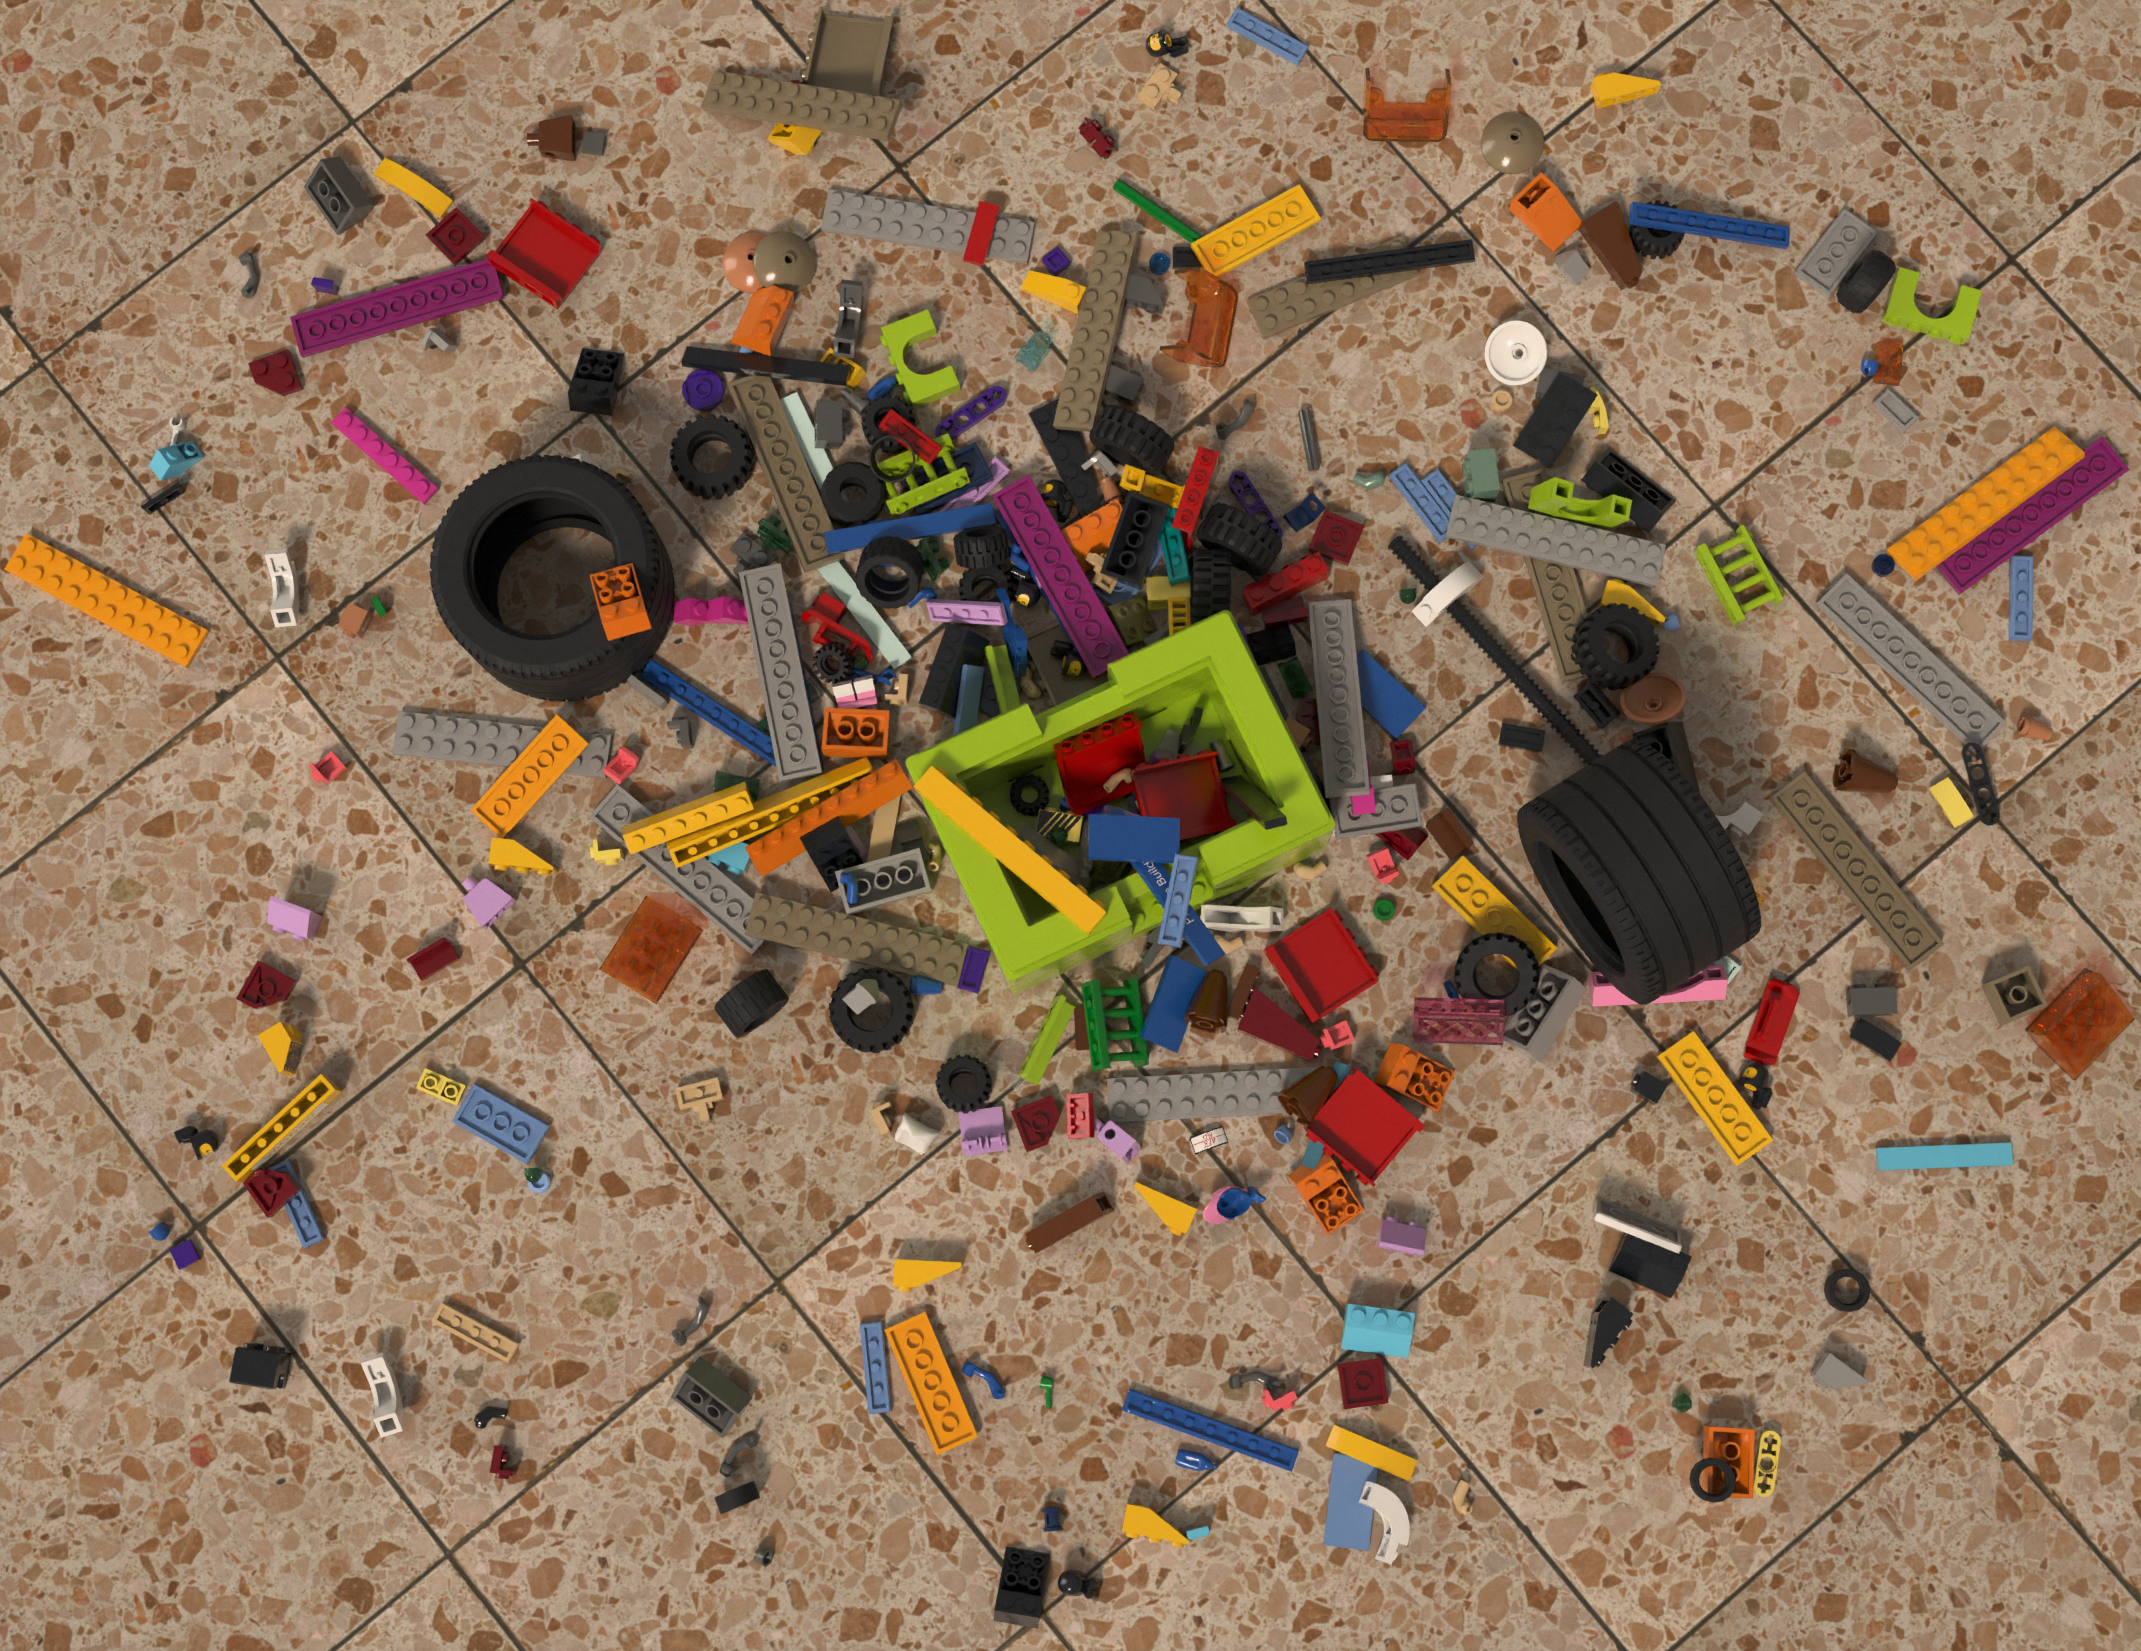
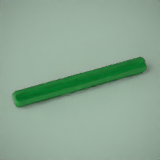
M1119 179L1115 182L1113 186L1114 191L1190 243L1202 238L1201 234Z

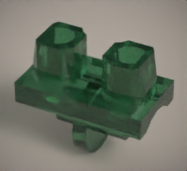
M771 515L766 520L761 518L758 522L759 528L757 533L760 535L759 539L764 542L762 549L768 551L770 548H773L777 551L780 548L788 554L792 550L793 543L787 529L783 532L778 529L781 521L774 515Z
M925 538L919 540V545L916 548L924 560L923 574L928 573L932 582L936 581L942 573L948 570L950 564L945 557L938 560L935 558L934 554L940 551V546L936 540L928 542Z
M1298 656L1288 662L1277 664L1292 698L1299 699L1306 696L1308 692L1313 691Z

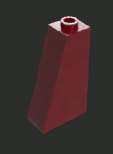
M1254 989L1237 1031L1308 1062L1312 1060V1057L1317 1059L1321 1046L1318 1045L1319 1039L1262 992Z

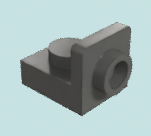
M674 717L672 721H667L666 724L670 730L680 729V731L676 732L678 744H681L684 749H693L690 721L685 719V717Z

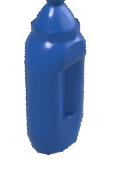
M896 376L881 379L867 392L866 397L868 400L871 401L873 399L877 401L878 396L881 395L882 398H885L886 394L891 393L897 382Z
M1179 1449L1177 1452L1175 1464L1180 1467L1195 1471L1218 1468L1217 1464H1213L1210 1459H1207L1201 1453L1185 1449Z

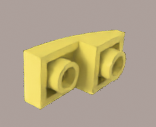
M1590 387L1589 389L1598 395L1588 409V414H1594L1593 427H1597V434H1606L1609 425L1605 405L1596 388Z
M1949 777L1929 788L1930 793L1941 806L1942 812L1954 828L1974 817Z
M425 1068L416 1089L457 1106L466 1085Z

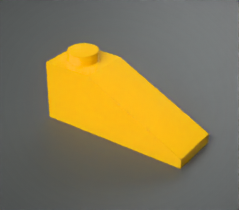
M1604 72L1593 78L1590 87L1596 107L1599 109L1657 94L1661 83L1652 79L1614 72L1607 74Z
M1031 270L1028 271L1020 288L1022 291L1076 314L1079 313L1081 301L1086 292V287L1068 279Z
M1612 579V581L1608 580L1605 584L1599 607L1607 606L1611 603H1616L1617 605L1621 603L1627 604L1629 609L1635 607L1639 610V614L1642 615L1644 613L1648 617L1647 621L1649 624L1652 623L1659 627L1663 625L1666 618L1633 588L1625 585L1622 580Z
M1136 1182L1134 1185L1135 1189L1162 1222L1170 1227L1168 1231L1178 1236H1181L1182 1233L1187 1234L1197 1209Z
M895 1259L893 1286L898 1287V1291L911 1292L912 1287L917 1288L962 1268L963 1263Z

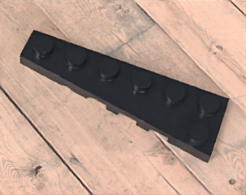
M1057 399L1030 412L1029 417L1082 519L1102 506L1090 467L1086 470L1081 467L1087 461L1079 432L1055 429L1053 427L1059 401Z

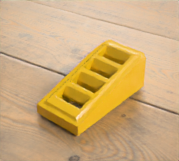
M830 347L819 362L830 363L834 357V349ZM836 357L833 364H840L842 361V365L851 366L847 385L852 389H856L865 377L866 372L861 366L850 359Z
M1189 597L1168 598L1169 635H1172L1174 632L1191 626ZM1185 605V608L1172 609V606ZM1173 614H1185L1186 617L1173 618ZM1173 623H1186V626L1173 627Z

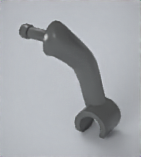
M244 253L239 256V260L242 266H247L249 279L241 292L245 298H251L255 293L259 276L254 265L253 255L251 253Z
M1244 400L1245 405L1235 422L1229 425L1225 423H1218L1216 425L1219 439L1224 440L1228 438L1229 433L1245 425L1255 408L1253 404L1249 403V400Z
M702 1297L697 1299L699 1305L696 1307V1315L693 1322L683 1331L680 1329L672 1331V1336L676 1338L674 1343L677 1346L685 1345L687 1337L698 1330L703 1324L709 1310V1305L703 1303Z
M1257 1371L1231 1376L1228 1379L1230 1389L1243 1388L1242 1383L1257 1381L1270 1390H1276L1281 1385V1381L1277 1378Z
M750 1434L733 1444L727 1457L722 1462L719 1472L725 1477H729L734 1469V1466L731 1464L736 1455L743 1450L756 1447L759 1442L758 1437L755 1434Z

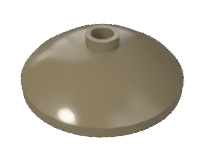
M1516 113L1503 114L1494 118L1485 127L1481 137V152L1484 159L1492 168L1505 174H1520L1530 170L1541 158L1544 148L1543 135L1538 125L1530 118ZM1511 136H1516L1518 139L1512 140Z
M778 231L767 235L759 242L753 255V268L756 277L765 288L774 285L792 291L795 294L803 290L812 280L815 272V257L812 249L803 238L791 232ZM785 257L790 258V264L785 262Z

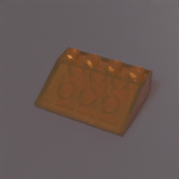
M645 896L599 970L657 1005L703 930L688 919Z
M2084 968L2033 1020L2025 1031L2035 1044L2075 1081L2135 1018L2102 974Z

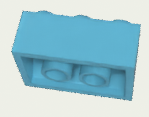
M1346 1304L1341 1349L1408 1358L1415 1313Z

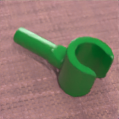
M1042 1376L1039 1388L1046 1389V1409H1051L1053 1380L1050 1377Z

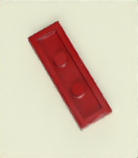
M979 201L963 262L984 267L1000 211L999 205Z
M892 409L878 426L890 436H899L906 439L912 445L915 455L928 465H931L943 448ZM894 438L896 441H898L900 444H902L904 447L910 450V448L905 442H903L900 439Z

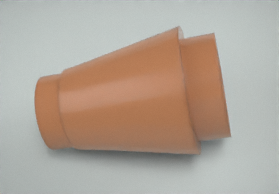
M1113 477L1104 478L1101 484L1105 505L1118 499L1120 505L1124 506L1125 496L1113 480Z
M2023 717L2018 723L2017 733L2025 738L2048 741L2052 736L2053 729L2032 717Z

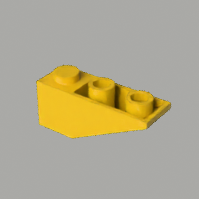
M492 838L488 863L494 866V870L507 871L508 868L516 869V872L525 874L532 870L537 871L538 875L544 876L557 873L556 868L515 840Z
M1127 1503L1122 1531L1126 1532L1127 1537L1139 1539V1536L1143 1535L1148 1536V1541L1161 1543L1162 1539L1171 1541L1170 1545L1184 1547V1544H1189L1190 1541L1186 1536L1150 1507Z

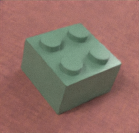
M1495 448L1469 451L1467 457L1464 458V464L1461 465L1462 476L1466 477V485H1464L1465 497L1485 502H1494L1500 491Z

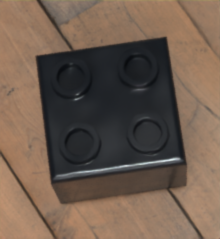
M244 1343L243 1347L235 1348L229 1382L266 1389L285 1388L292 1354L285 1352V1347L266 1346V1349H263L264 1344Z

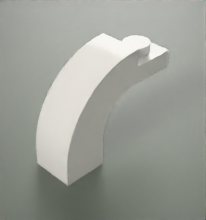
M287 548L266 550L265 558L273 586V601L270 611L275 627L296 626L299 618L300 601L294 561H291Z
M1470 562L1464 563L1436 585L1412 612L1426 627L1429 626L1456 599L1469 592L1483 576Z
M384 1353L363 1358L361 1365L374 1398L375 1412L373 1420L381 1438L403 1431V1405L393 1368L389 1367Z
M1366 1481L1359 1503L1376 1510L1384 1524V1534L1375 1559L1392 1564V1561L1398 1555V1544L1405 1546L1408 1544L1410 1534L1408 1515L1404 1505L1392 1491L1376 1483Z

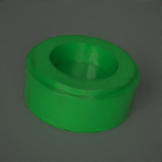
M376 595L370 600L379 617L387 615V611L379 596Z
M1380 899L1373 906V915L1379 921H1388L1395 913V906L1388 899Z

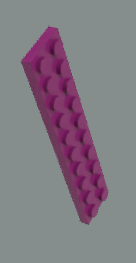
M485 259L291 316L290 319L300 356L305 358L502 300L505 297L497 269L489 265L488 260Z
M2100 437L2083 450L2085 452L2083 459L1936 566L1958 595L1962 594L2130 470L2103 437Z
M1027 475L992 495V498L1091 676L1095 680L1108 672L1107 664L1129 655V652L1030 475Z

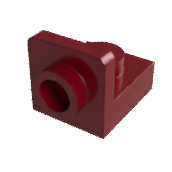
M1411 739L1390 742L1394 775L1415 773V755Z
M494 1445L489 1473H495V1478L509 1479V1476L516 1474V1470L503 1468L504 1465H507L509 1459V1451H506L507 1445Z

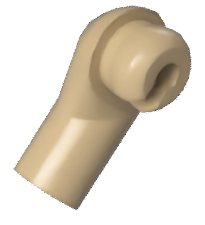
M1124 768L1112 774L1103 785V788L1111 793L1123 779L1126 783H1130L1131 769Z
M1322 861L1312 867L1298 862L1294 865L1293 870L1299 878L1312 880L1326 871L1327 868Z
M1220 935L1213 936L1225 954H1229L1244 946L1240 936L1231 941L1221 938Z
M1460 1479L1452 1499L1459 1513L1469 1515L1473 1510V1506L1469 1503L1466 1494L1471 1484Z

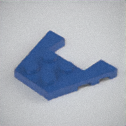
M1005 588L996 589L997 597H999L1001 603H1004L1008 620L1006 625L1002 626L1008 655L1017 677H1025L1026 669L1029 666L1027 638L1022 627L1020 628L1018 624L1015 625L1012 620L1010 599Z

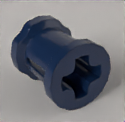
M1061 1506L1041 1508L1045 1520L1043 1531L1063 1530V1526L1060 1525L1059 1511H1061Z

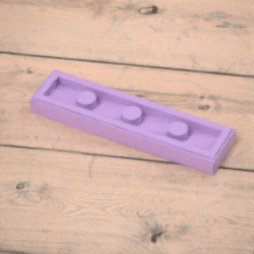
M995 456L987 464L995 480L950 501L939 512L978 505L1011 473V470Z
M929 599L926 602L931 621L1003 626L1008 622L1004 603Z

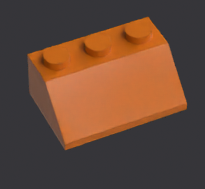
M774 285L754 291L732 337L731 343L771 356L794 307V292Z
M1118 499L1061 530L1074 556L1078 558V563L1084 573L1095 567L1085 560L1089 552L1097 553L1098 555L1104 553L1106 555L1123 509Z
M825 707L822 737L824 757H867V759L889 760L890 710Z
M1704 1426L1703 1459L1715 1458L1723 1460L1730 1465L1735 1473V1490L1729 1498L1753 1499L1755 1429ZM1714 1466L1705 1468L1703 1470L1702 1489L1710 1494L1722 1491L1726 1484V1477L1723 1471Z

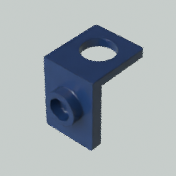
M1311 492L1301 505L1286 513L1283 518L1297 533L1315 522L1326 507ZM1310 501L1316 503L1317 511L1312 510Z

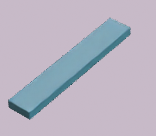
M2011 1143L1876 1148L1877 1171L2013 1165Z

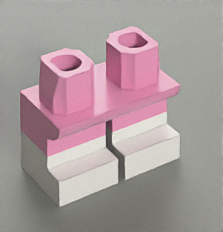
M873 675L853 679L857 697H855L851 679L832 684L838 708L855 709L863 707V709L876 710L877 696Z

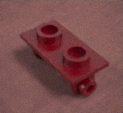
M1085 117L1084 119L1087 121V124L1083 123L1079 126V133L1089 144L1096 139V142L1091 147L1100 158L1106 160L1110 157L1111 150L1118 151L1114 146L1116 142L1109 134L1105 135L1101 131L1103 127L1096 119L1092 120Z

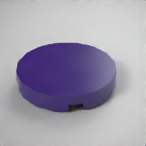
M698 369L691 372L683 382L682 394L686 403L692 409L710 411L716 408L723 400V382L711 370Z

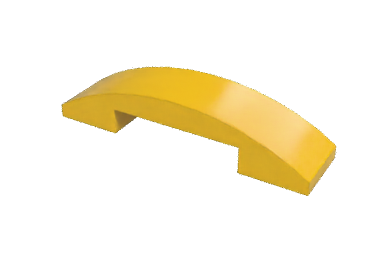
M384 158L373 174L384 183L394 186L421 203L424 208L441 219L453 204L452 199L433 185L387 158Z
M1127 464L1124 466L1120 481L1121 487L1132 493L1178 509L1185 485L1181 487L1147 475L1144 470Z
M1333 1425L1325 1445L1407 1481H1410L1418 1461L1336 1425Z

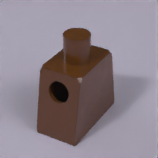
M572 115L540 121L538 123V133H527L528 146H538L542 157L575 161L576 123Z

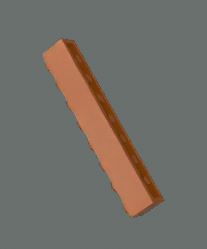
M894 759L748 845L745 849L757 870L764 876L806 851L799 837L837 816L844 828L913 787L898 761Z

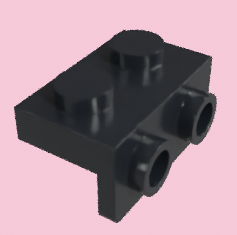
M1288 623L1246 634L1257 666L1297 655L1295 640Z

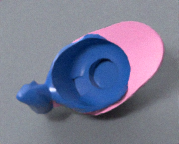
M1225 1186L1213 1192L1211 1202L1204 1209L1203 1217L1211 1224H1221L1244 1214L1252 1201L1261 1203L1266 1200V1197L1261 1195L1253 1186L1244 1189L1236 1186Z

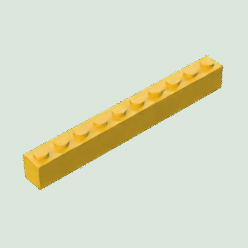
M864 757L754 802V810L669 840L665 843L675 867H681L783 825L874 772L867 757Z
M931 766L914 785L915 791L1089 936L1107 915L1104 910L1106 906L1096 898L1094 901L1087 896L1088 891L1080 884L1076 886L1069 881L1071 877L1062 869L1059 871L1051 866L1053 862L1044 854L1040 857L1035 853L1034 850L1036 848L1029 841L1025 840L1022 842L1017 838L1018 833L1011 826L1008 825L1005 828L999 822L1001 818L993 811L986 812L982 808L984 804L975 796L972 798L968 797L965 794L966 789L958 782L953 784L947 779L949 775L943 769L938 767L936 770Z

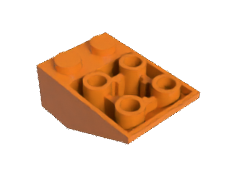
M1542 172L1511 200L1508 209L1552 252L1556 251L1576 232L1582 222L1558 187Z
M633 563L589 575L608 641L652 629ZM631 567H632V571H633V575H634V578H635V582H636V586H637V589H638L639 596H637V593H636L634 584L631 583V581H632V575H631V572H630V568H631Z
M1391 1042L1374 1083L1438 1112L1455 1071L1405 1045Z
M1323 1152L1322 1158L1315 1169L1302 1165L1288 1175L1327 1235L1364 1211L1335 1162L1326 1152Z

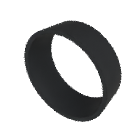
M884 436L872 445L868 456L869 466L879 479L889 483L900 482L906 479L913 471L915 451L912 445L902 437ZM897 438L905 442L910 448L913 463L905 474L889 476L883 473L877 466L875 453L877 447L884 440Z

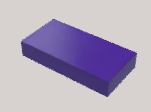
M969 946L957 986L958 989L979 994L990 951Z

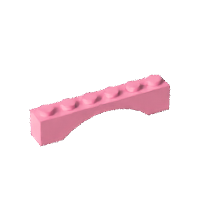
M1713 965L1707 967L1651 1003L1724 1000L1727 987L1724 966ZM1590 972L1589 994L1592 1007L1638 1004L1618 991L1600 972Z

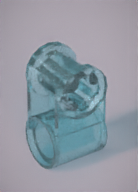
M1043 331L1036 332L1028 343L1019 350L1014 361L1023 364L1028 368V372L1032 374L1051 351L1050 336ZM1039 340L1047 341L1044 347L1036 345Z

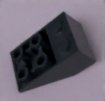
M582 348L568 390L570 411L612 416L617 400L624 353Z
M838 816L799 837L830 892L839 889L835 871L864 864Z
M1604 1297L1591 1315L1583 1365L1586 1368L1599 1367L1606 1358L1603 1355L1608 1348L1612 1349L1619 1341L1618 1334L1622 1330L1626 1331L1633 1322L1630 1319L1633 1313L1612 1297Z
M1006 1546L993 1621L1038 1629L1050 1554Z

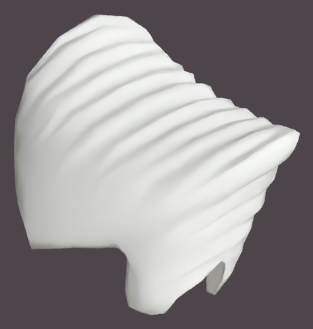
M904 1112L895 1133V1140L922 1155L931 1146L934 1139L941 1134V1131L927 1127Z

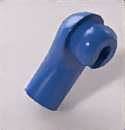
M849 871L848 873L842 872L840 883L847 884V903H858V884L854 874Z

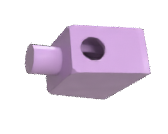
M469 876L462 883L469 891L463 898L464 902L481 927L486 930L516 902L513 897L487 878L478 882L473 876Z
M1099 1117L1094 1121V1131L1098 1133L1096 1138L1128 1165L1141 1149L1138 1142L1111 1120L1107 1124ZM1115 1134L1113 1139H1109L1111 1135Z

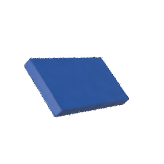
M1362 649L1357 655L1362 709L1393 738L1397 739L1426 707Z
M1089 814L1088 860L1173 864L1175 853L1180 854V818Z
M1169 955L1139 1038L1178 1053L1189 1021L1187 1023L1184 1022V1015L1207 971L1176 956Z

